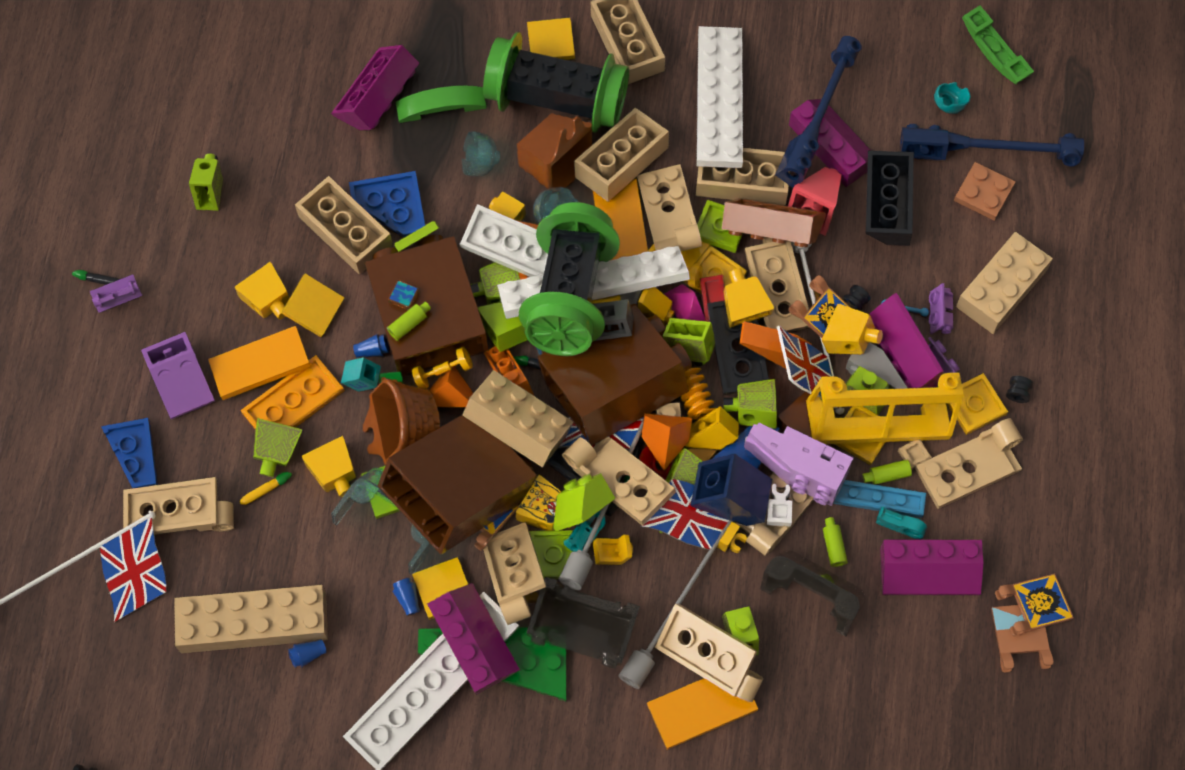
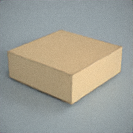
M921 440L912 441L898 449L902 459L909 461L911 470L915 469L916 465L932 458Z

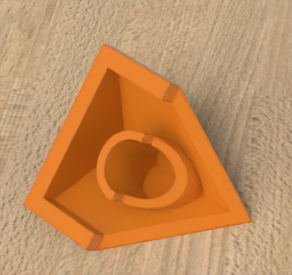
M455 366L452 367V370L441 374L429 389L437 407H466L470 397L473 395V391Z
M644 413L641 436L662 469L665 470L689 442L692 418Z

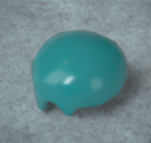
M957 82L939 85L934 94L936 105L942 111L949 114H956L962 111L971 99L969 89L966 87L963 89L959 88Z

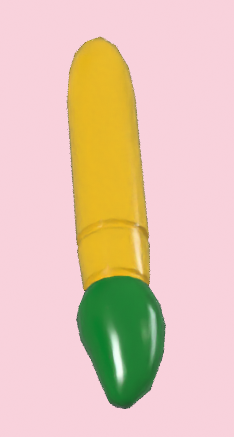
M283 472L277 475L275 479L243 496L240 504H249L279 485L285 484L292 476V473Z

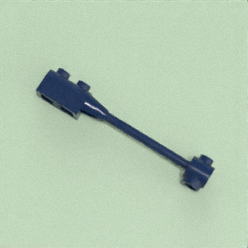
M842 37L837 48L832 51L831 59L836 67L813 120L801 135L789 142L775 174L792 188L796 184L803 182L816 150L819 148L820 124L845 68L854 65L858 53L862 49L861 43L854 37ZM788 171L795 172V175L791 176Z
M909 124L906 127H902L900 152H914V158L946 160L947 151L967 149L969 147L1057 153V159L1062 160L1064 165L1075 166L1083 158L1084 139L1076 138L1072 133L1060 137L1058 144L975 139L952 133L948 130H942L938 125H932L928 129L919 128L917 124Z

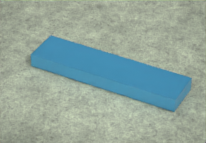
M845 480L833 504L880 511L881 507H885V509L901 515L923 518L926 493Z

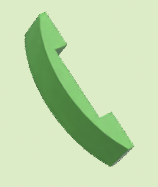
M981 5L962 17L979 49L1007 79L1014 84H1018L1034 73V70L1021 55L1017 57L992 27L994 21Z
M448 86L404 97L396 101L399 123L421 120L420 115L459 108H464L465 112L486 109V102L483 96V87Z

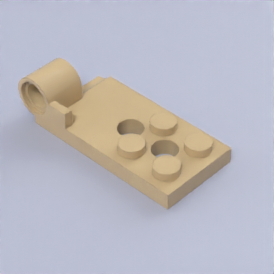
M681 165L639 174L637 179L655 250L679 246L682 252L702 247L699 229L692 210ZM662 187H667L670 189L665 194H661L658 192V190ZM666 206L675 207L671 212L663 211V208Z
M764 237L763 244L746 247L745 253L751 277L756 276L774 306L772 315L762 318L764 326L773 329L781 326L787 332L809 328L800 318L791 313L781 314L778 310L780 304H787L790 307L796 300H800L805 305L807 311L809 310L791 241L775 243L772 242V238ZM781 282L785 290L781 293L775 292L772 284Z
M1008 418L995 424L991 429L980 433L979 437L916 465L915 470L937 509H940L1021 471L1022 468L1011 448L1021 443L1023 438L1012 419ZM971 463L975 467V472H965L962 465ZM946 472L953 475L954 481L947 483L943 481L941 475Z
M579 437L562 454L564 460L581 477L587 474L595 476L601 473L615 496L612 502L642 526L676 493L672 485L609 437L601 440L594 448L585 439ZM622 475L630 477L626 483H619L617 480ZM639 489H646L648 491L644 497L635 496V492Z
M773 472L770 476L772 484L769 499H774L771 495L773 484H776V490L779 493L785 492L787 485ZM790 486L788 500L792 501V527L814 499L807 494L796 493ZM767 512L765 522L749 526L736 523L749 534L746 542L764 556L772 552L791 529L788 526L767 525Z
M216 477L123 490V528L144 517L143 511L150 505L153 506V512L156 514L155 519H152L154 535L197 529L199 532L208 530L222 532L234 528V505L228 501H217ZM176 502V509L172 513H166L168 504Z
M526 522L496 533L483 549L497 600L507 625L531 617V612L524 595L546 587Z
M681 604L674 605L655 648L732 696L753 702L763 681L762 676L749 670L757 651ZM685 631L691 634L689 644H685L682 640V635ZM704 643H708L711 647V653L707 657L702 653Z

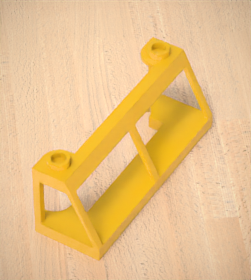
M945 373L941 375L938 380V387L875 390H847V386L841 378L835 376L821 377L806 400L812 438L824 444L949 440L954 432L964 393L960 373ZM820 391H821L822 401H821L820 397H817L818 394L820 393ZM946 403H955L951 421L949 422ZM923 404L921 407L922 415L893 416L896 405ZM889 405L887 416L835 418L833 407Z

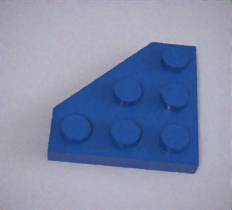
M416 171L349 182L351 197L376 221L403 238L425 226Z

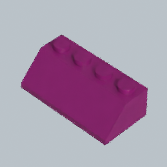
M403 45L378 48L331 114L358 130L374 129L379 124V118L391 107V102L395 96L402 92L405 82L415 74V68L419 62Z
M821 99L807 100L791 111L789 126L798 136L802 134L813 120ZM828 106L820 124L819 148L815 154L829 169H836L842 174L841 182L847 187L867 173L868 151L871 150L838 114Z
M895 293L869 314L875 329L882 330L883 333L882 341L877 346L884 351L907 388H936L938 380L943 374V369L900 297Z
M883 540L880 548L882 595H981L983 575L982 540Z
M473 583L449 591L427 603L476 695L520 671Z

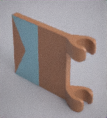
M1019 606L992 607L1002 672L1012 671L1014 662L1011 654L1039 652L1041 668L1050 669L1053 664V656L1049 648L1046 628L1043 627L1013 636L1010 627L1018 621H1025Z

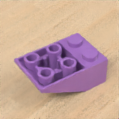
M186 332L141 350L171 420L215 402Z

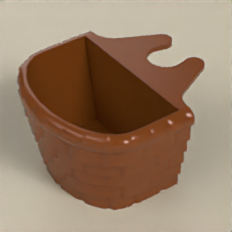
M551 113L517 143L519 167L538 180L550 192L555 193L564 190L576 180L574 161L592 146V123L584 122L578 116L571 119Z
M384 379L369 395L370 407L363 424V431L368 432L372 428L374 439L368 445L367 452L368 454L380 455L385 465L389 457L440 428L437 405L432 393L428 389L402 384V382H394L391 379Z

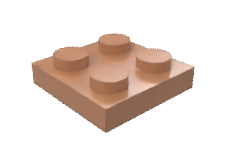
M975 162L956 194L954 201L995 221L1013 189L1015 181Z

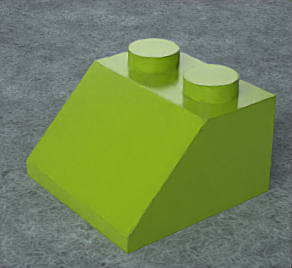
M601 473L595 476L587 474L579 480L573 479L564 485L565 490L557 495L553 528L555 531H559L583 523L615 499Z

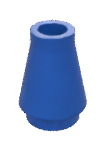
M376 334L358 344H354L353 349L356 358L384 356L385 353H389V344L385 335Z
M405 578L392 584L394 588L392 592L403 607L406 615L409 616L419 612L420 608L415 582H412L411 578Z
M322 639L293 644V647L288 649L294 668L298 666L302 668L322 654L327 653Z

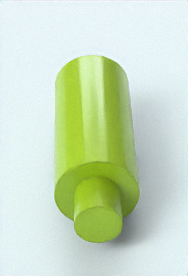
M427 302L420 306L415 304L387 327L388 332L398 341L427 318L425 313L431 307Z
M902 460L870 468V472L862 474L864 483L873 482L876 485L912 476V470L909 461Z
M833 517L826 518V527L823 528V534L830 566L839 567L846 565L848 561L840 525H835Z

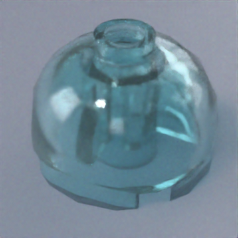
M474 131L467 134L463 146V151L466 152L465 159H462L463 174L473 177L487 175L494 165L499 163L500 151H497L494 140L487 134Z
M563 187L548 188L539 193L533 205L534 218L537 224H539L557 206L578 202V200L574 198L569 189Z

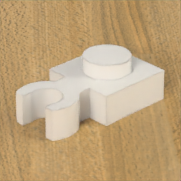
M773 484L771 495L774 499L768 500L767 525L791 527L792 501L786 500L789 497L790 486L786 485L785 492L779 493L776 490V484Z

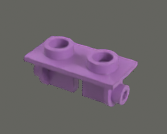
M134 275L90 291L93 298L92 301L98 312L142 296Z
M944 283L930 291L929 295L930 334L935 333L939 329L942 330L943 334H949L953 329V313L946 312V310H953V293L950 288H944Z
M929 337L928 339L931 344L928 346L942 367L943 374L957 373L960 368L952 358L948 360L944 355L947 350L939 340L935 342Z

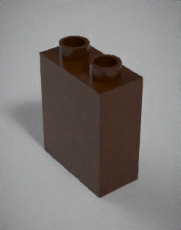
M429 235L422 238L417 243V247L400 252L395 247L384 248L377 251L373 255L372 260L365 262L397 372H402L403 377L411 375L412 369L417 366H421L425 371L449 361L450 363L457 360L456 350L461 347H465L470 357L488 351L485 329L454 236L444 239L442 235ZM398 281L417 288L409 306L389 299ZM427 302L431 307L425 313L427 318L396 341L388 332L387 327L415 304L420 306Z
M635 303L630 305L634 315L632 336L593 341L585 352L573 356H559L546 352L537 356L547 388L591 446L644 417V413L649 414L689 392L685 371L692 368V363L687 352L679 343L670 347L663 339L666 328L656 314L646 318ZM607 325L604 327L605 332L619 330L618 325H612L611 330H607Z
M461 415L389 457L377 486L442 555L520 505L537 475L534 473L532 464L527 457L522 454H516L509 445Z

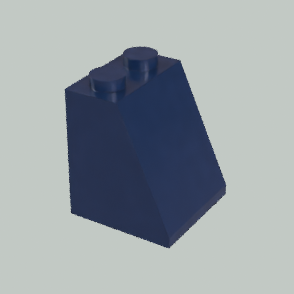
M736 454L702 461L698 464L690 505L745 526L765 522L772 478Z

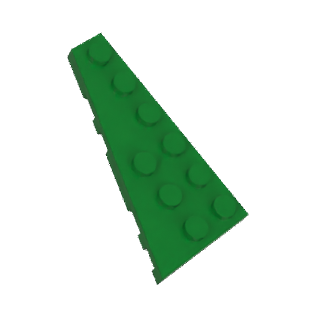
M566 627L518 628L505 643L520 671L502 680V682L534 690L537 693L553 696L566 702ZM440 628L418 629V654L420 656L443 634Z

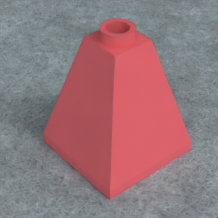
M827 167L804 179L800 184H796L788 204L790 207L826 212V217L820 230V234L824 236L828 232L837 204L842 175L836 169H829Z

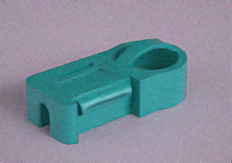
M881 507L876 520L878 525L914 539H923L927 530V525L922 520L898 514L885 509V507Z
M600 511L587 521L577 524L569 538L564 540V545L572 552H577V550L583 551L593 529L590 527V524L595 518H598ZM605 516L603 517L593 540L595 539L599 531L604 527Z

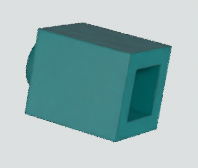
M364 357L346 361L341 383L358 392L376 388L381 366Z

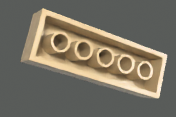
M323 585L175 598V646L180 653L318 641L320 639L323 641L328 640L327 601Z

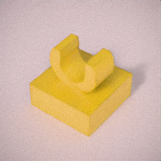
M731 522L720 539L717 548L726 552L730 546L734 553H739L741 548L736 546L735 541L741 540L745 543L747 537L742 533H738L739 525Z

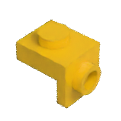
M622 535L618 539L596 538L593 541L596 565H622L632 558L633 546L629 535Z

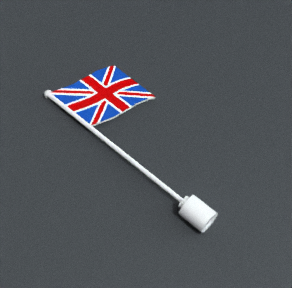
M791 241L793 251L800 253L813 305L816 302L814 290L809 287L811 278L804 253L812 244H808V247H798ZM777 326L788 378L794 385L811 394L821 377L834 376L829 353H827L822 338L820 337L824 354L812 345L792 336L781 326ZM820 391V393L818 394L817 397H820V398L822 399L821 391ZM833 407L836 409L835 412L837 414L844 413V408Z
M148 511V515L0 599V605L100 548L103 574L113 601L114 622L166 593L167 584L165 571L155 544L152 519L156 517L155 512Z

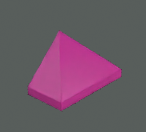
M681 284L664 293L672 301V310L675 311L674 315L677 319L705 321L694 291Z

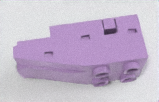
M758 423V425L754 424L749 435L745 438L744 448L751 452L787 485L791 486L793 491L802 495L807 494L821 505H833L849 473L853 457L828 445L826 446V444L788 426L782 434L761 423Z

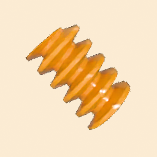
M691 368L685 371L689 392L683 394L681 400L685 403L684 409L688 411L687 417L692 418V420H699L716 409H709L714 404V400H706L711 396V392H703L708 388V384H700L705 379L704 375H697L702 370L701 368Z

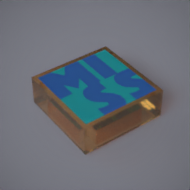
M397 280L388 298V303L409 310L412 308L420 290L416 286Z

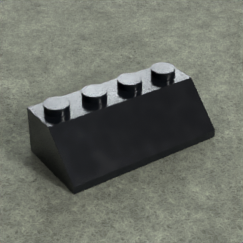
M868 151L866 234L886 245L910 246L914 152Z

